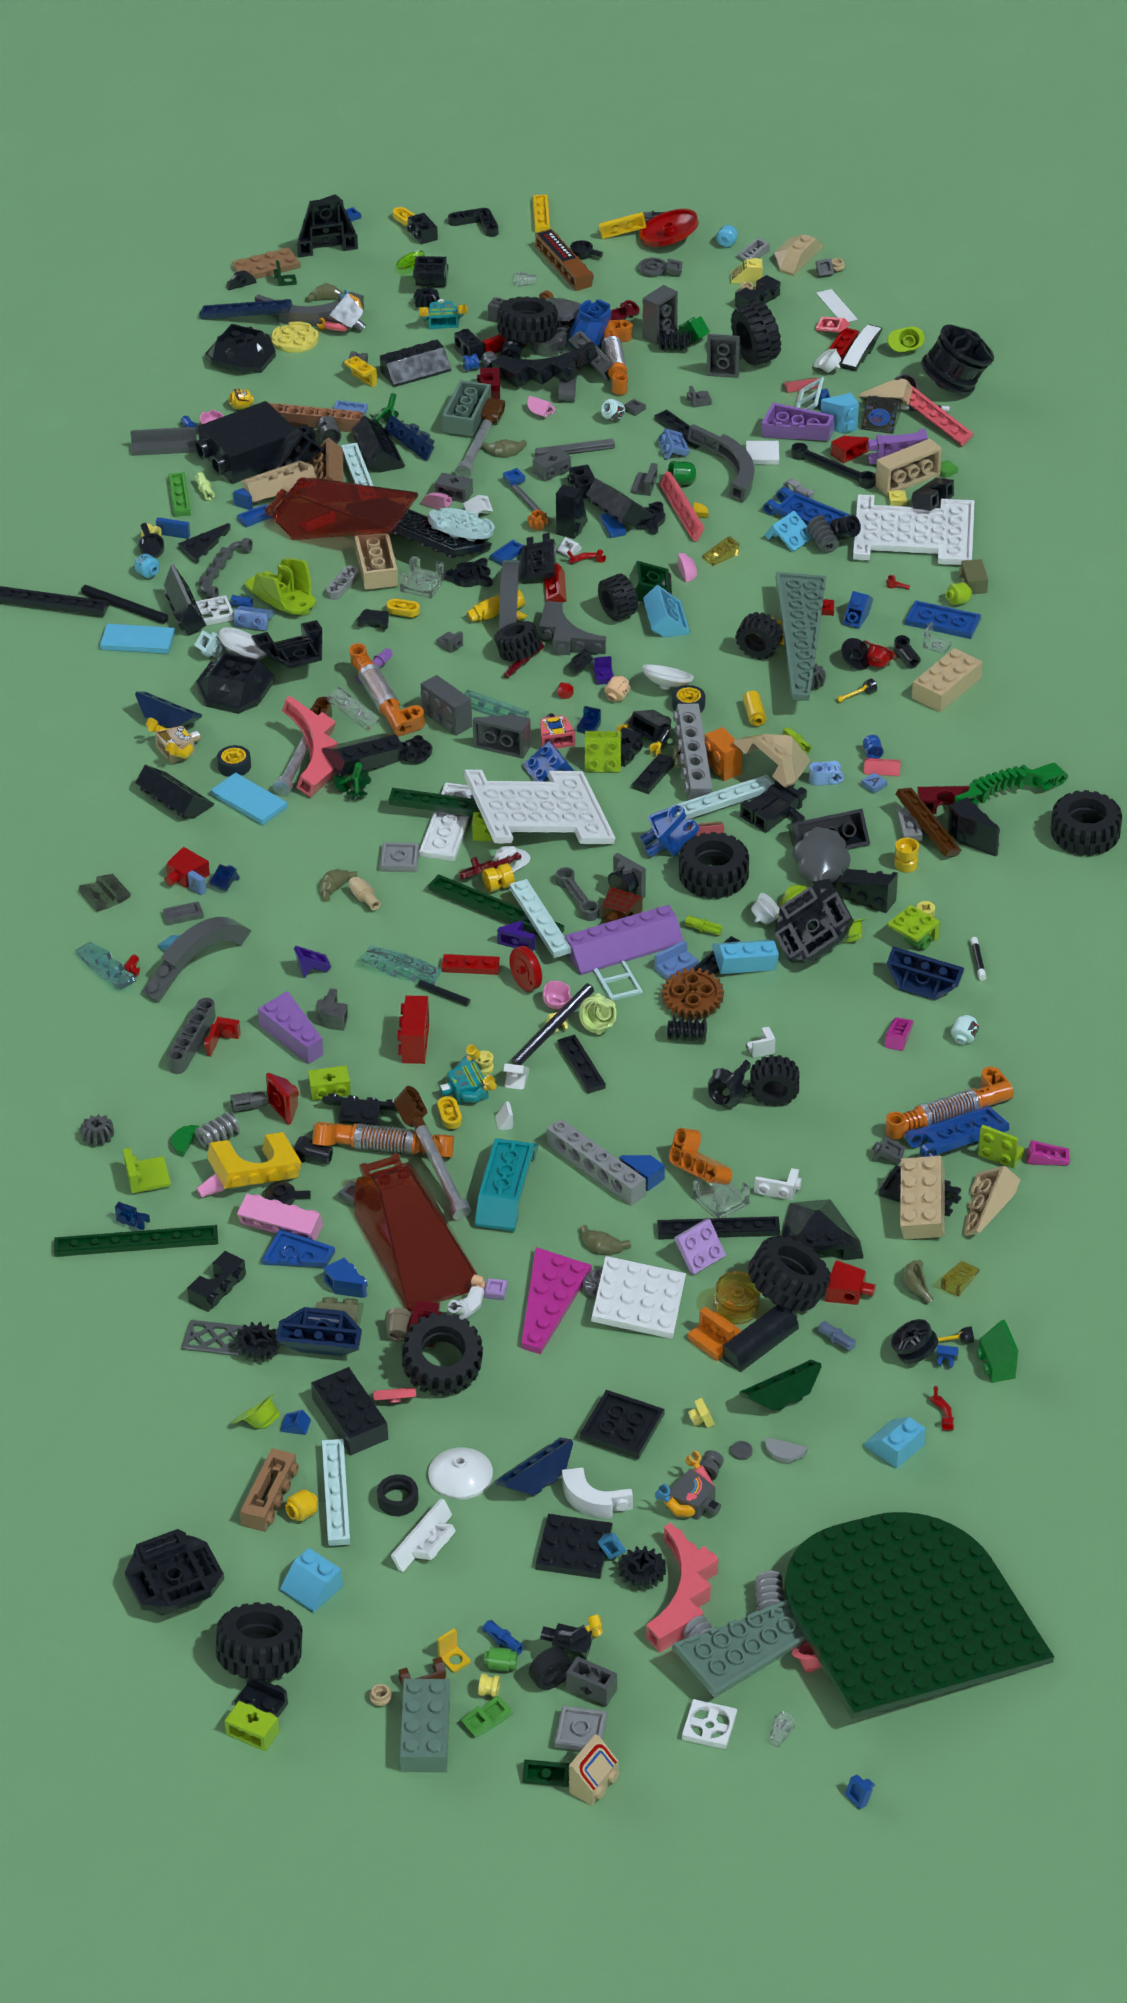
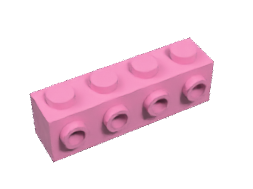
M246 1194L237 1213L241 1224L276 1234L282 1229L315 1241L324 1225L321 1215L315 1210H304L297 1205H286L278 1200H268L257 1194Z

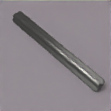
M604 439L541 447L535 449V455L538 457L557 448L562 449L567 454L610 449L615 447L614 439Z

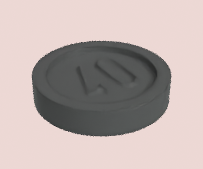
M738 1441L731 1447V1454L735 1459L746 1460L752 1456L753 1449L748 1442Z

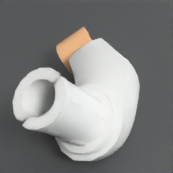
M474 1275L472 1277L471 1286L473 1287H471L467 1298L449 1302L448 1307H451L448 1308L449 1312L459 1315V1319L463 1320L464 1318L471 1317L481 1308L485 1288L482 1276Z

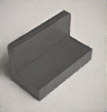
M651 463L648 473L638 472L631 490L632 494L651 496L658 477V464Z

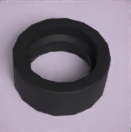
M395 1474L384 1478L379 1483L377 1501L384 1513L391 1516H403L412 1512L418 1505V1487L411 1477ZM396 1489H402L411 1494L402 1501H392L385 1497L388 1492Z
M551 1647L544 1650L532 1661L528 1673L538 1688L550 1690L566 1680V1672L573 1662L564 1649Z

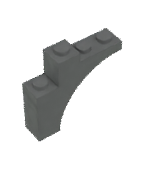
M545 601L539 624L540 640L553 641V654L570 655L571 651L581 652L583 649L590 653L606 654V636L591 634L574 626L565 617L562 602Z

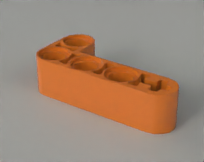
M677 1129L669 1153L670 1162L709 1183L729 1184L732 1179V1170L728 1166L698 1152L701 1142L700 1132L694 1129Z

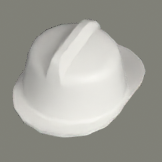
M828 349L815 360L813 366L829 373L832 370L840 369L841 357L836 351L837 349Z
M503 846L495 852L492 860L498 861L506 858L508 855L512 856L516 852L520 853L522 858L514 860L510 864L514 873L530 862V855L526 851L517 849L514 846Z
M760 893L751 910L755 915V923L761 921L763 924L768 925L776 919L778 920L780 916L779 907L768 895Z

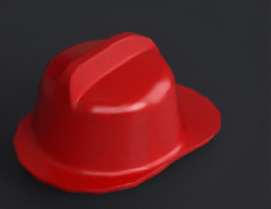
M863 640L869 647L867 661L871 666L886 667L891 660L897 658L895 653L886 647Z

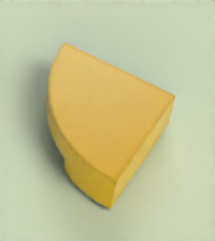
M694 502L693 509L697 516L708 518L707 507L701 503Z

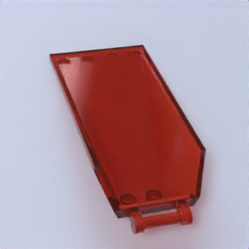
M302 477L297 480L289 491L280 489L277 497L265 508V513L273 516L274 521L292 540L392 533L417 499L418 493Z
M394 1153L391 1154V1157L369 1164H359L362 1176L358 1177L355 1182V1218L404 1308L413 1311L415 1300L438 1303L469 1293L471 1287H473L471 1286L472 1277L478 1274L431 1191L410 1161L402 1163L399 1154ZM389 1165H394L393 1167L386 1168L374 1173H370V1171L377 1170Z

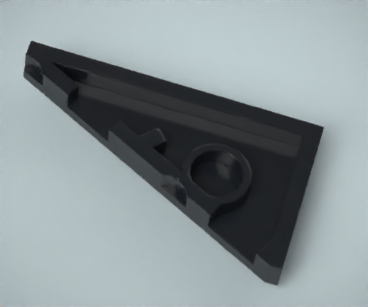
M226 523L178 543L179 549L192 562L198 564L199 558L202 555L206 556L208 551L219 543V538L228 534L231 525Z

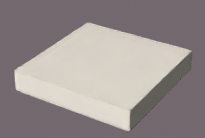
M746 441V450L750 454L754 465L779 464V441Z

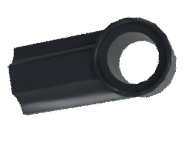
M905 635L897 636L894 640L893 653H895L897 658H901L910 669L916 668L921 662V658L911 647L910 639Z
M301 1136L297 1139L293 1149L302 1163L308 1159L330 1164L333 1148L312 1144L313 1141L306 1136Z

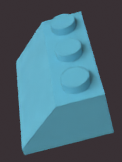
M656 585L643 597L644 607L647 610V617L651 624L650 628L655 634L670 637L688 635L690 633L680 600L659 585Z
M773 940L712 943L720 974L776 969L779 954Z

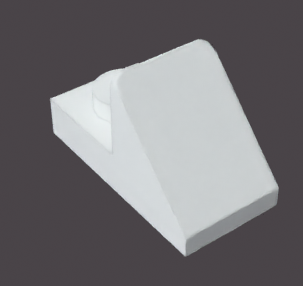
M505 1063L504 1071L507 1072L505 1087L523 1090L530 1067Z

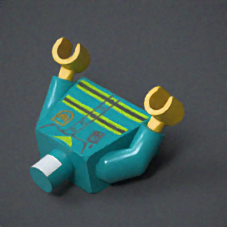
M443 299L431 302L430 308L419 307V316L424 321L429 320V329L459 328L458 319L462 318L465 313H468L467 304L454 306L452 301H444Z
M470 1044L466 1048L468 1056H464L460 1063L447 1073L448 1083L439 1086L442 1097L452 1094L457 1103H477L479 1100L488 1099V1090L493 1091L497 1087L493 1076L488 1075L484 1078L476 1062L472 1061V1059L480 1057V1051L476 1046Z

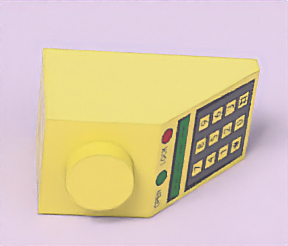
M746 259L731 272V283H756L757 280L763 277L762 259Z

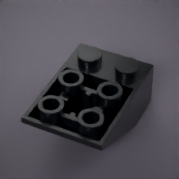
M968 797L949 805L948 833L960 844L995 857L998 856L999 826L991 821L987 814L983 813Z

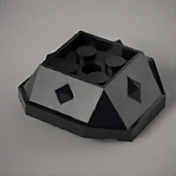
M231 324L222 335L218 336L215 343L205 353V359L211 365L237 372L255 371V373H262L276 357V351L269 334L253 329L252 326L244 327L236 324Z
M224 652L215 661H210L196 681V685L206 707L239 714L245 711V708L252 707L263 700L275 682V676L260 660Z
M810 886L780 906V916L776 924L775 935L791 963L814 962L847 940L854 920L837 891Z
M176 1529L136 1544L133 1556L125 1570V1579L141 1610L152 1611L163 1616L182 1608L189 1609L193 1604L212 1597L223 1582L224 1573L207 1542L197 1537L186 1535V1532Z

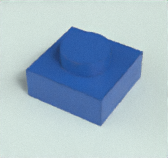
M518 468L504 472L503 479L510 486L513 484L518 485L525 482V475Z

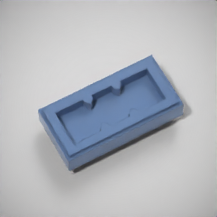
M337 400L333 409L359 411L366 415L368 404Z

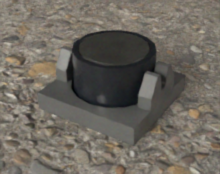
M616 853L613 856V872L608 875V883L610 887L644 898L646 897V868Z

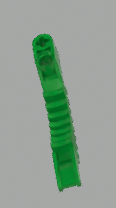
M1055 762L1033 770L1024 764L1020 768L1014 766L1013 769L1007 768L1006 771L1002 769L999 773L995 771L992 775L987 774L985 778L981 776L979 780L974 779L969 784L970 788L966 793L955 796V803L967 797L976 805L979 804L976 799L981 803H986V799L990 798V795H994V791L1000 792V788L1003 791L1007 790V786L1012 790L1014 785L1019 789H1022L1024 784L1046 791L1062 785L1067 780L1068 774Z

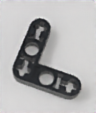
M488 208L453 212L448 215V224L451 226L479 222L486 236L495 237L499 234V226L491 210Z

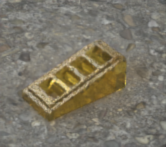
M729 536L703 554L702 558L714 566L738 555L739 543Z
M961 1261L941 1279V1289L959 1297L979 1273L980 1269Z

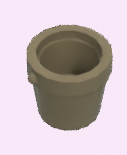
M392 1308L386 1312L387 1337L395 1342L404 1341L412 1316L409 1310Z

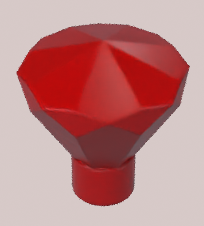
M561 682L557 693L562 699H568L573 695L574 689L571 684Z

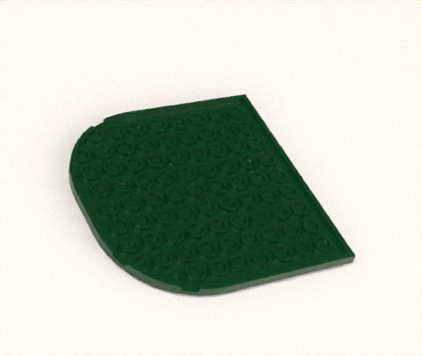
M888 1512L834 1525L816 1532L807 1538L795 1550L789 1561L785 1576V1597L788 1608L852 1719L1053 1663L1054 1655L987 1551L965 1531L942 1519L919 1513Z

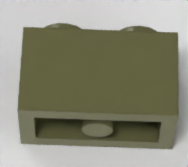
M982 559L961 561V568L958 569L959 578H962L961 582L966 583L971 588L972 594L987 593L988 578Z

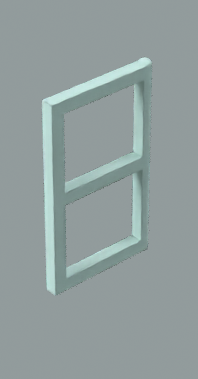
M824 377L800 389L796 403L797 408H800L801 404L814 397V404L805 409L812 410L817 407ZM818 385L816 392L803 398L805 391Z
M622 961V965L627 972L624 974L603 979L597 968L594 969L599 982L612 1001L643 993L625 961ZM630 977L636 990L613 995L606 984Z

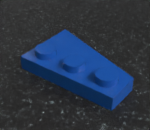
M280 1229L264 1255L262 1263L263 1265L325 1267L333 1257L335 1247Z

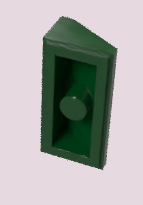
M524 1759L522 1783L568 1787L570 1763Z

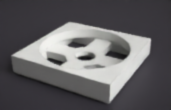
M226 595L196 601L202 615L211 614L213 616L204 618L206 625L234 620V613ZM225 610H228V611H229L228 614H224V615H220V614H219L220 611H225Z
M693 1699L682 1733V1740L726 1750L738 1709ZM700 1710L709 1712L708 1717L705 1719L695 1718L694 1715ZM718 1714L727 1716L729 1725L718 1723ZM711 1722L714 1724V1727L707 1728L705 1725ZM691 1727L700 1728L703 1732L702 1736L697 1735ZM717 1732L723 1733V1735L719 1737L711 1738V1736Z

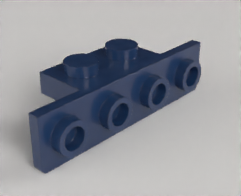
M391 415L385 430L422 459L428 461L435 448L433 446L435 441L430 438V434L419 430L420 427L414 423L404 424Z

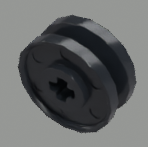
M916 1319L905 1323L897 1329L892 1336L891 1346L903 1363L913 1364L931 1355L937 1348L939 1341L937 1334L926 1320Z

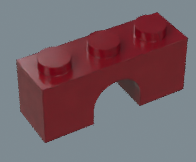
M970 786L917 787V795L931 813L936 814L938 806L955 803V796L966 793Z

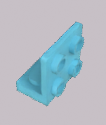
M792 511L772 525L764 534L768 540L773 536L775 538L779 536L791 552H794L813 539L807 530V525L795 511Z

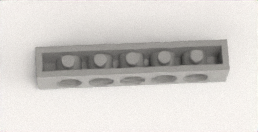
M678 704L676 711L673 712V721L677 723L675 727V734L679 736L677 747L678 750H681L682 778H685L686 781L684 782V792L688 794V800L711 793L712 783L699 704Z
M559 1119L547 1128V1145L626 1203L632 1206L645 1196L646 1179L563 1119Z

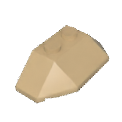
M802 234L789 238L774 252L780 272L794 276L823 248V244L809 235Z

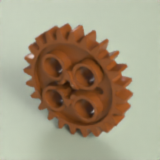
M691 967L690 971L684 968L683 973L677 970L676 976L670 974V979L665 980L662 990L663 1004H666V1009H671V1014L677 1012L678 1018L684 1015L685 1020L689 1016H691L692 1020H695V1016H698L700 1019H702V1015L710 1017V1012L716 1013V1008L720 1009V1003H723L724 997L723 984L720 983L719 978L715 979L714 973L709 975V970L703 973L701 968L694 971L693 967Z

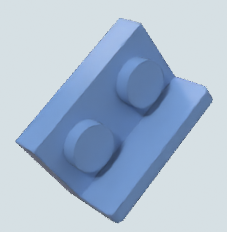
M665 428L663 433L659 435L658 443L665 459L669 460L672 453L678 456L688 455L689 449L682 433Z
M239 606L234 611V626L265 631L268 627V620L273 617V610Z
M684 940L655 955V970L665 979H670V974L676 976L677 970L683 973L684 968L690 971L691 967H695L699 963V960L687 951V942Z

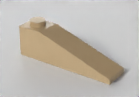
M1001 1166L977 1173L970 1191L973 1198L968 1203V1208L971 1210L965 1221L963 1233L965 1236L980 1233L1016 1194L1021 1179L1007 1167Z

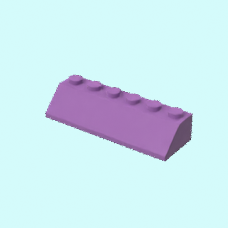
M668 904L565 935V939L571 946V953L567 955L579 974L583 975L593 972L596 968L600 970L620 964L622 961L627 962L666 950L683 941V936L677 916Z

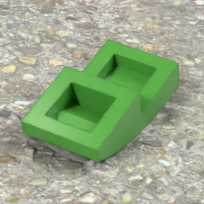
M497 1695L483 1708L479 1706L474 1708L461 1719V1722L474 1737H477L501 1724L514 1713Z

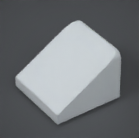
M565 537L557 552L570 558L567 551L570 550L574 556L582 547L579 543Z
M509 1101L504 1103L495 1116L496 1124L500 1131L513 1129V1113Z

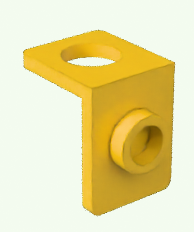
M455 1628L437 1639L438 1657L442 1658L444 1664L452 1673H456L471 1663V1659L458 1647L457 1630ZM452 1656H460L462 1662L452 1664L449 1659Z

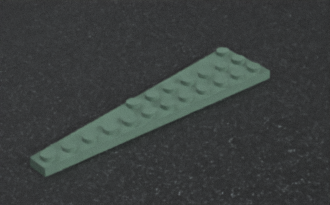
M776 572L775 579L791 700L809 701L827 576Z
M784 1600L761 1611L748 1614V1617L737 1621L735 1619L730 1621L728 1625L709 1629V1632L700 1636L697 1634L673 1644L672 1649L715 1698L807 1642L793 1618L787 1601Z

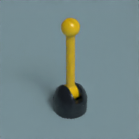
M872 678L868 679L863 683L861 689L844 696H838L837 701L841 703L844 699L862 691L868 694L877 691V685Z
M972 1326L962 1328L958 1335L938 1338V1341L959 1339L962 1343H974Z

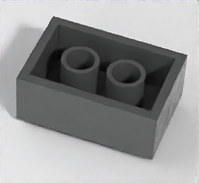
M665 285L645 296L642 302L643 339L656 345L659 344V331L663 334L664 330H666L667 335H669L670 330H672L673 334L677 331L678 291Z
M438 675L421 683V707L425 715H428L436 723H439L456 736L472 727L471 698Z

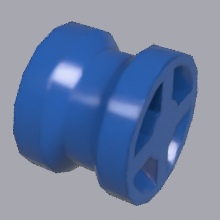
M476 353L471 356H463V366L466 372L470 371V369H479V360Z

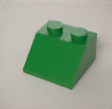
M1001 1320L979 1339V1347L976 1348L977 1357L983 1362L984 1374L989 1376L991 1383L1016 1378L1018 1348L1006 1321Z

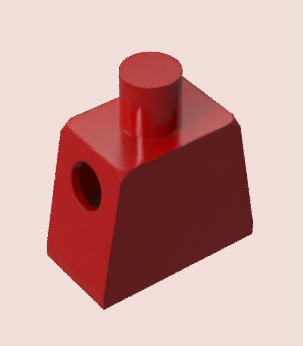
M182 847L167 862V876H165L164 880L169 886L177 882L183 887H189L187 873L193 870L204 878L210 875L209 861Z
M835 1260L830 1274V1283L825 1291V1302L857 1305L862 1294L874 1296L876 1284L866 1282V1271L864 1269Z

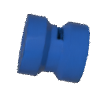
M869 735L864 738L863 747L867 757L880 758L884 753L880 738L877 735Z

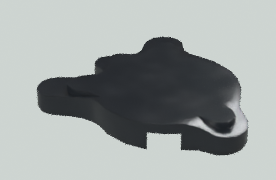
M656 501L649 503V507H644L653 513L654 516L636 524V529H647L651 534L658 533V527L665 522L666 514L664 513L663 503Z
M480 558L474 562L459 563L454 570L451 568L444 573V578L447 581L460 587H473L477 585L489 587L493 584V579L488 577L491 574V570L487 567L488 560L486 558Z

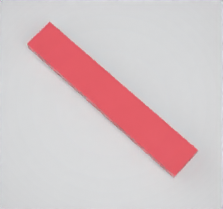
M913 387L909 402L913 409L962 447L974 436L970 430Z
M666 471L659 485L691 539L698 542L705 527L673 474Z

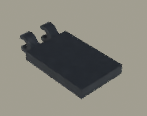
M549 532L542 534L543 542L534 543L533 536L526 538L527 545L522 546L521 580L523 584L555 577L556 543L554 539H550Z
M895 1165L879 1189V1196L901 1203V1166ZM945 1180V1196L948 1198L945 1200V1216H950L953 1212V1209L950 1208L952 1204H958L961 1200V1196H958L961 1188L952 1187L951 1181Z

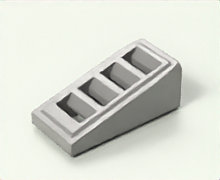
M757 237L738 253L737 257L743 261L760 258L770 251L769 243Z

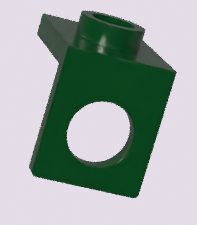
M276 260V269H273L278 285H296L295 274L281 276L279 260ZM285 279H292V281H290V282H287V281H284V280H285Z

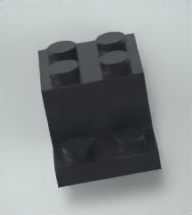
M416 256L413 271L415 286H446L449 271L447 257Z

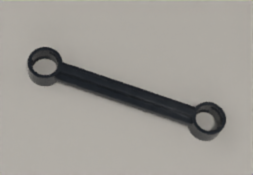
M795 443L791 447V457L795 460L807 459L859 481V486L865 489L875 486L876 475L871 471L859 472L809 451L808 446L804 443Z

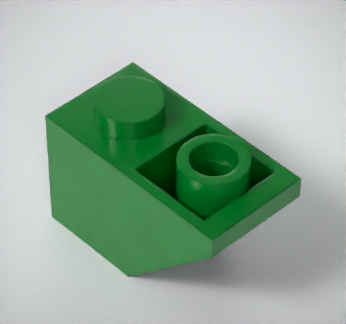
M702 316L696 319L692 317L678 326L680 335L683 331H685L686 335L691 331V344L710 333Z

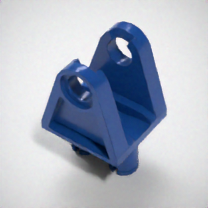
M674 805L648 816L653 828L641 835L640 839L647 846L645 849L651 858L663 849H667L673 856H676L688 839L691 840L698 833L699 825L693 819L683 821L686 818L685 809L681 805ZM681 812L678 817L674 818L675 814ZM690 825H693L690 830L686 831Z

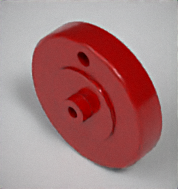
M526 946L514 948L510 953L509 964L515 981L525 991H533L539 988L542 983V970L536 955Z

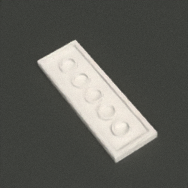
M445 782L441 793L443 795L471 798L472 795L468 785ZM434 811L419 850V857L455 861L471 816Z

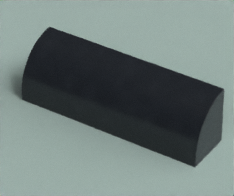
M776 1305L723 1345V1360L739 1372H742L799 1329L794 1313L789 1308L784 1309L780 1305Z

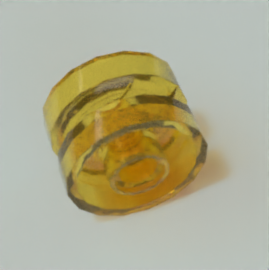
M742 1271L725 1273L716 1283L713 1309L732 1324L741 1325L748 1323L758 1313L761 1292L757 1291L748 1273Z

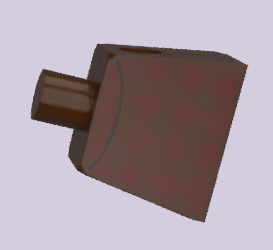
M610 887L602 904L604 924L641 913L643 911V897Z

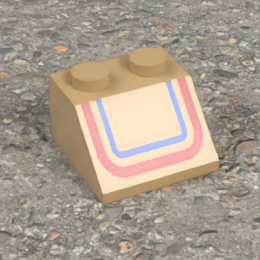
M597 1734L591 1738L569 1765V1793L591 1806L598 1799L601 1800L604 1797L611 1783L614 1784L620 1774L618 1771V1759Z

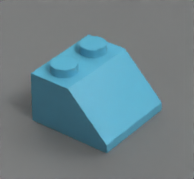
M852 393L821 399V413L834 415L835 432L847 433L858 430L859 403Z
M911 1417L893 1419L867 1440L864 1446L897 1469L925 1445L926 1428Z
M308 1548L294 1560L280 1591L314 1613L343 1587L342 1569Z

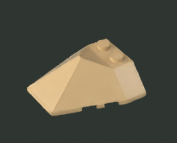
M762 734L742 737L733 742L745 754L760 749L779 766L772 777L785 788L796 783L811 761L790 735Z

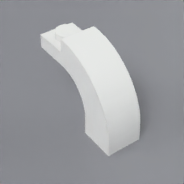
M583 1467L562 1470L564 1495L570 1505L580 1513L593 1518L613 1519V1512L633 1509L632 1489L600 1491L587 1483Z

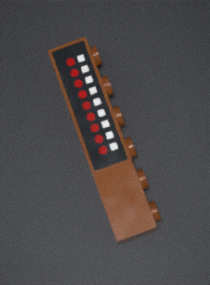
M552 229L535 233V247L575 291L592 287V280L594 279L592 271L581 262L579 257L560 239L558 234Z

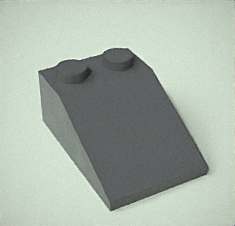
M708 334L707 376L739 378L741 366L740 336Z
M518 715L474 717L473 747L524 759L531 747L530 718Z

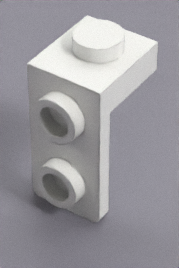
M791 1168L787 1182L755 1177L754 1193L794 1200L796 1190H800L802 1178H799V1169Z

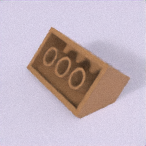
M329 438L320 445L325 450L313 456L311 461L306 462L313 465L317 485L306 487V496L309 498L332 497L343 489V448Z

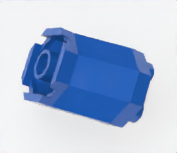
M600 299L594 303H591V300H586L580 304L578 314L569 332V339L581 330L599 347L611 318L610 304Z

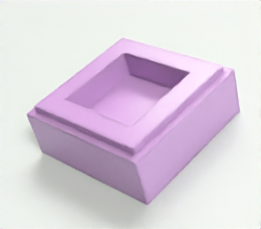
M487 1278L484 1298L504 1300L508 1281Z

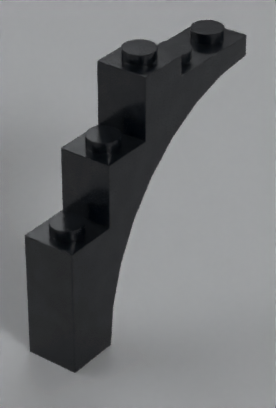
M590 341L580 348L559 356L532 360L501 355L492 361L491 364L492 368L499 367V377L517 387H520L530 379L543 385L553 377L565 382L570 381L578 375L580 368L598 357L595 343Z

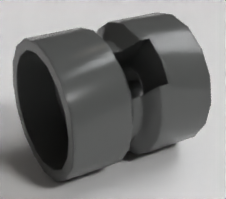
M324 416L317 421L316 428L322 443L329 438L338 444L341 440V432L335 418Z

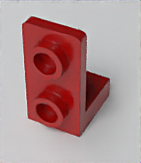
M217 1017L215 1023L211 1024L209 1036L204 1041L207 1056H212L220 1036L239 1039L241 1035L240 1020Z

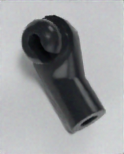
M791 808L788 815L794 819L792 823L805 821V816L796 809Z

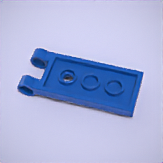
M782 487L776 493L777 499L782 502L781 504L770 499L763 505V510L768 515L776 513L785 517L792 511H795L806 525H808L811 519L819 515L825 517L828 525L833 519L850 515L793 492L786 487Z
M986 1106L919 1129H911L906 1133L905 1141L911 1147L917 1148L922 1144L923 1140H926L928 1143L920 1148V1155L922 1157L938 1156L940 1153L979 1141L980 1127L982 1125L1006 1132L1009 1131V1123L990 1106Z

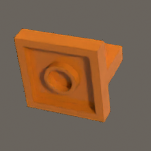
M705 1306L699 1311V1325L687 1333V1339L718 1361L723 1357V1345L742 1330L718 1312H712Z

